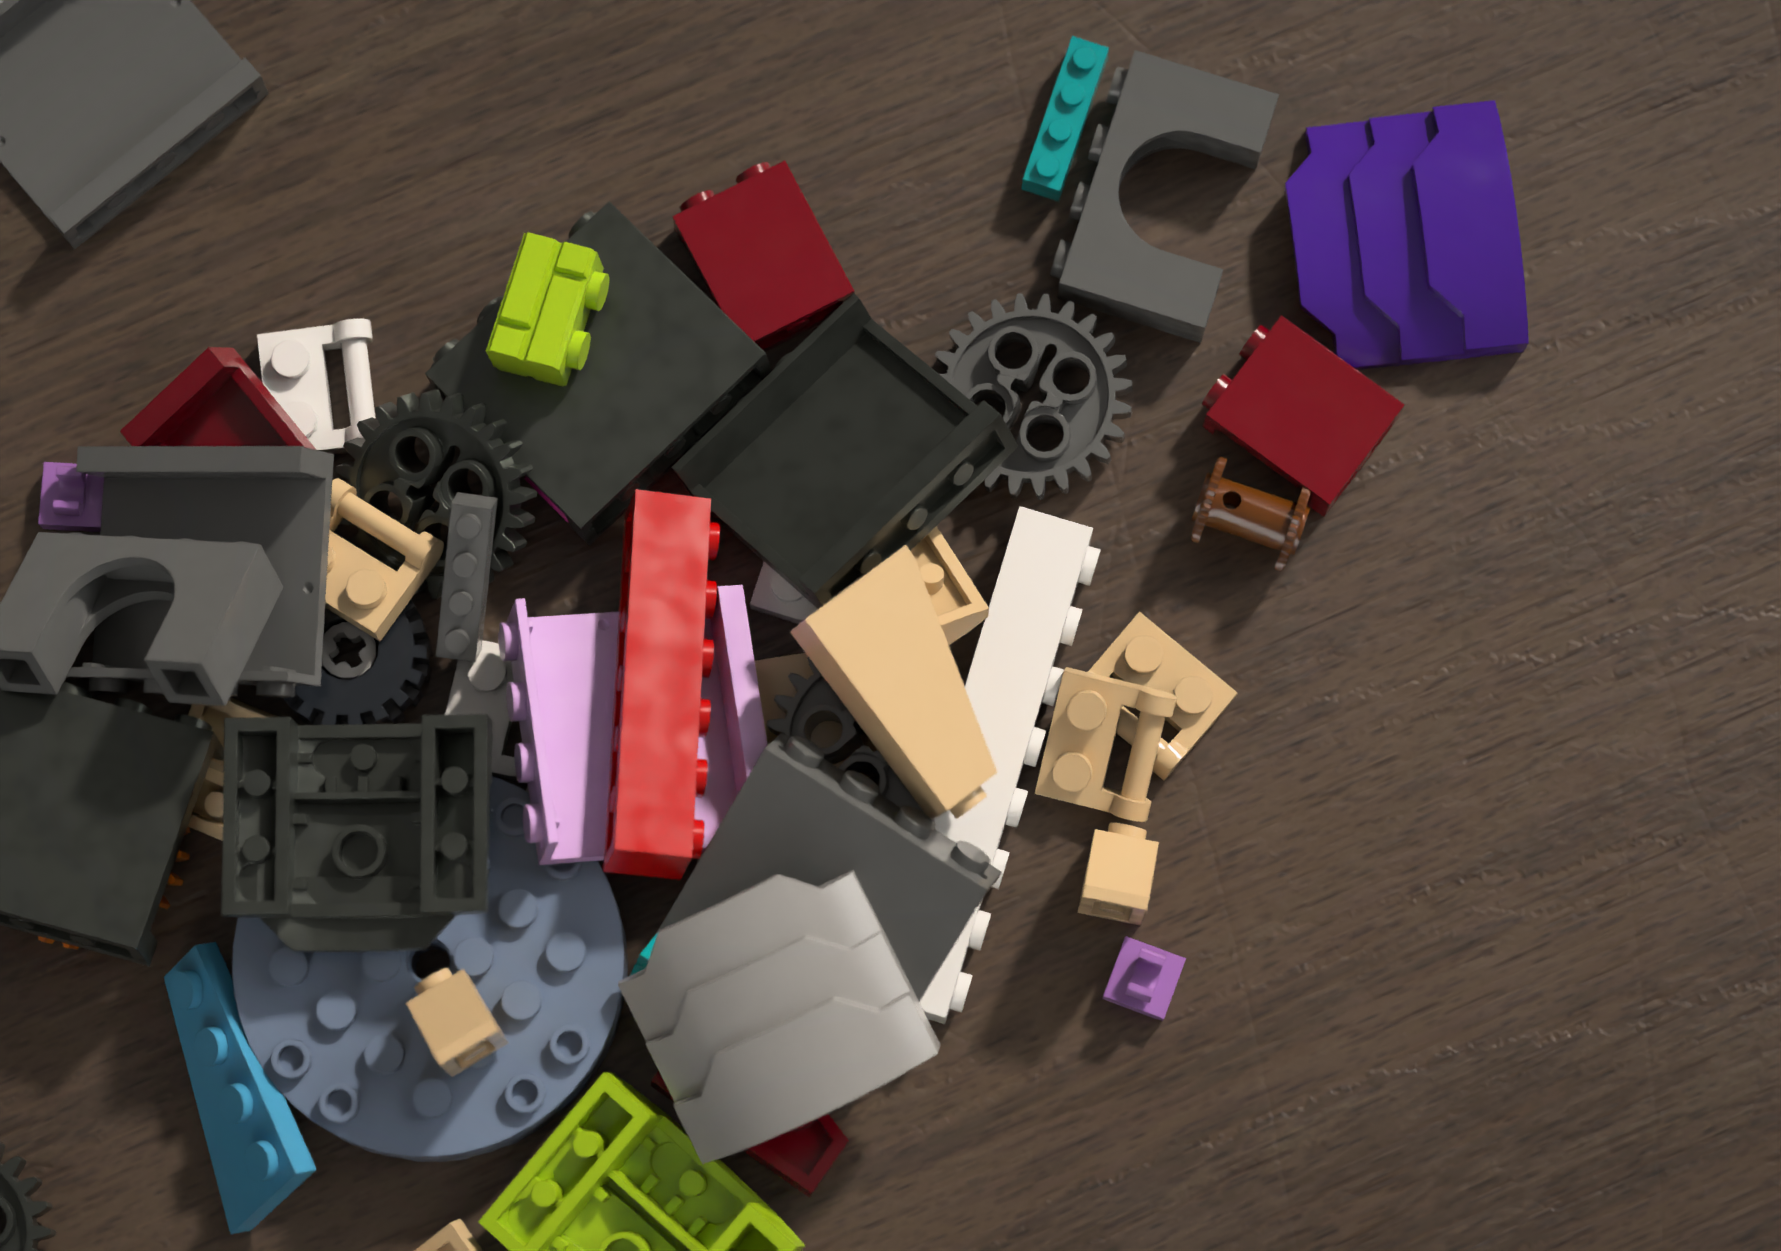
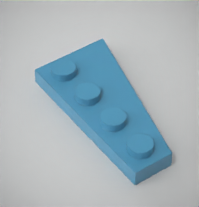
M217 943L195 945L164 976L229 1231L230 1234H236L252 1230L314 1173L316 1167L284 1095L276 1088L263 1070L249 1045L239 1017L234 994V983Z

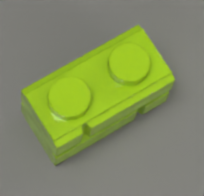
M529 232L524 233L486 349V353L494 367L501 371L524 377L530 376L535 380L562 387L567 385L572 368L577 370L583 368L591 341L590 333L584 332L591 309L595 311L602 309L609 288V274L603 273L604 267L596 251L592 248L568 242L561 243L553 238Z

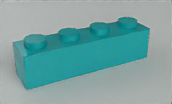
M1075 36L1071 37L1023 177L1022 190L1059 202L1108 59L1109 47Z

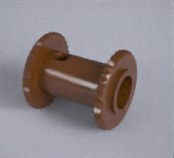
M1223 457L1218 458L1212 474L1207 473L1191 519V521L1195 522L1191 534L1192 542L1199 543L1204 526H1208L1280 551L1274 569L1277 571L1284 570L1289 555L1294 556L1310 511L1307 503L1311 491L1303 486L1296 503L1222 478L1227 459ZM1225 505H1231L1234 509H1228Z

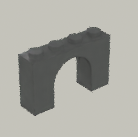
M1137 50L1134 51L1129 69L1117 66L1106 101L1107 103L1117 105L1110 127L1098 124L1088 155V160L1096 162L1098 165L1091 185L1084 182L1079 183L1069 214V218L1079 221L1072 243L1064 240L1060 241L1052 265L1050 276L1060 279L1057 298L1064 301L1070 300L1080 306L1201 343L1224 269L1163 251L1142 240L1131 229L1122 213L1119 202V188L1129 170L1141 159L1152 153L1172 148L1190 149L1256 169L1279 94Z
M38 532L0 603V688L2 691L58 694L86 638L103 620L135 603L149 600H168L173 602L144 659L168 702L226 706L278 600L283 585L261 544H251L243 541L235 543L196 541L187 538L179 540L140 538L131 535L123 537L84 535L76 532L69 534Z

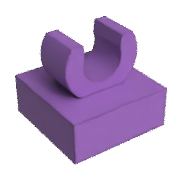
M44 462L38 520L40 527L53 530L100 532L104 478L76 472L77 464Z
M1125 936L1102 999L1163 1021L1186 958Z

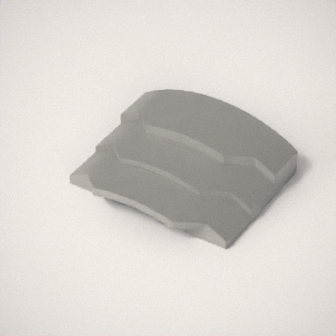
M854 870L818 887L776 874L735 896L659 930L647 967L617 983L646 1040V1046L675 1102L673 1107L702 1164L757 1145L831 1112L938 1054L940 1043Z

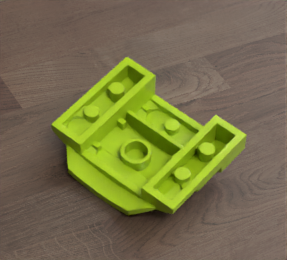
M603 1073L478 1221L509 1251H802L805 1247L803 1242L785 1222L720 1159L702 1164L685 1129L614 1073Z

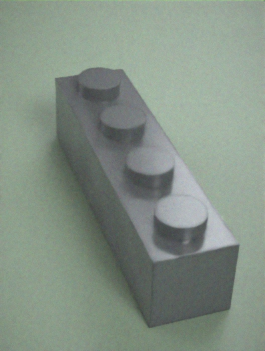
M458 492L451 503L436 657L476 662L482 650L497 498Z

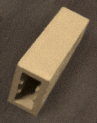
M905 545L807 617L790 633L925 814L933 820L950 810L957 819L988 796L981 785L998 772L914 555Z

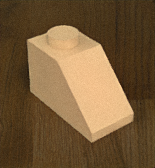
M1109 823L1108 831L1095 829L1077 913L1140 926L1148 907L1159 842L1145 840L1147 831L1132 825Z
M444 968L428 976L414 987L418 996L406 1004L439 1065L451 1077L508 1044L500 1027L464 969L452 975L449 968Z

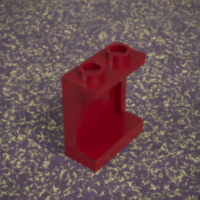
M785 160L772 167L768 162L756 164L736 177V185L716 195L712 190L700 192L684 201L679 207L681 212L672 216L675 232L680 242H684L716 305L764 352L819 325L828 313L837 309L853 293L855 294L850 281Z
M1281 315L1270 330L1260 325L1248 339L1239 353V356L1245 359L1246 362L1236 376L1230 379L1223 374L1210 389L1201 404L1209 410L1205 416L1203 428L1211 434L1219 430L1300 490L1303 486L1309 489L1311 493L1307 505L1325 517L1399 419L1405 404Z
M208 347L120 430L131 446H303L316 450L234 348Z

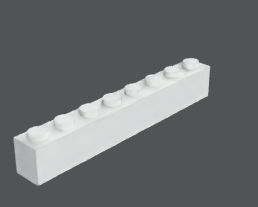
M1019 506L991 598L989 616L985 619L965 684L967 695L998 773L981 785L988 796L965 814L956 819L948 810L934 818L935 830L954 842L966 841L989 856L991 860L990 865L1002 872L992 888L996 889L1000 887L1010 853L998 849L1005 825L1018 827L1028 793L1026 790L1016 788L1023 764L1036 767L1046 730L1035 727L1042 703L1054 707L1064 670L1053 667L1060 643L1072 646L1083 609L1071 606L1077 584L1081 583L1090 586L1101 550L1089 546L1093 532L1092 527ZM982 901L920 1001V1005L929 1020L945 1024L949 1009L962 1013L973 976L961 972L968 947L981 950L991 913L980 910Z

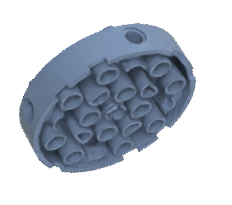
M492 776L488 848V913L457 915L426 950L294 952L260 918L238 917L233 943L232 973L239 1017L249 1045L265 1073L293 1106L325 1130L352 1145L369 1152L416 1162H446L469 1159L470 1157L492 1152L504 1146L513 1145L539 1131L574 1102L593 1079L608 1054L618 1030V1023L624 1004V996L617 983L628 977L626 934L619 907L598 861L539 865L536 843H527L524 835L523 809L525 805L530 804V796L522 788ZM435 949L448 953L450 959L449 970L452 975L462 969L466 971L508 1041L507 1045L453 1077L439 1065L406 1004L418 996L414 987L422 981L416 973L419 956L422 953Z

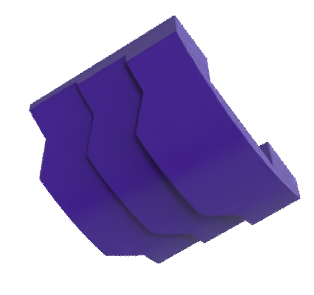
M1495 100L1433 107L1430 112L1369 118L1368 121L1306 127L1308 157L1288 179L1284 188L1292 234L1300 308L1332 333L1334 354L1355 369L1362 370L1524 352L1529 343L1521 242L1508 155Z

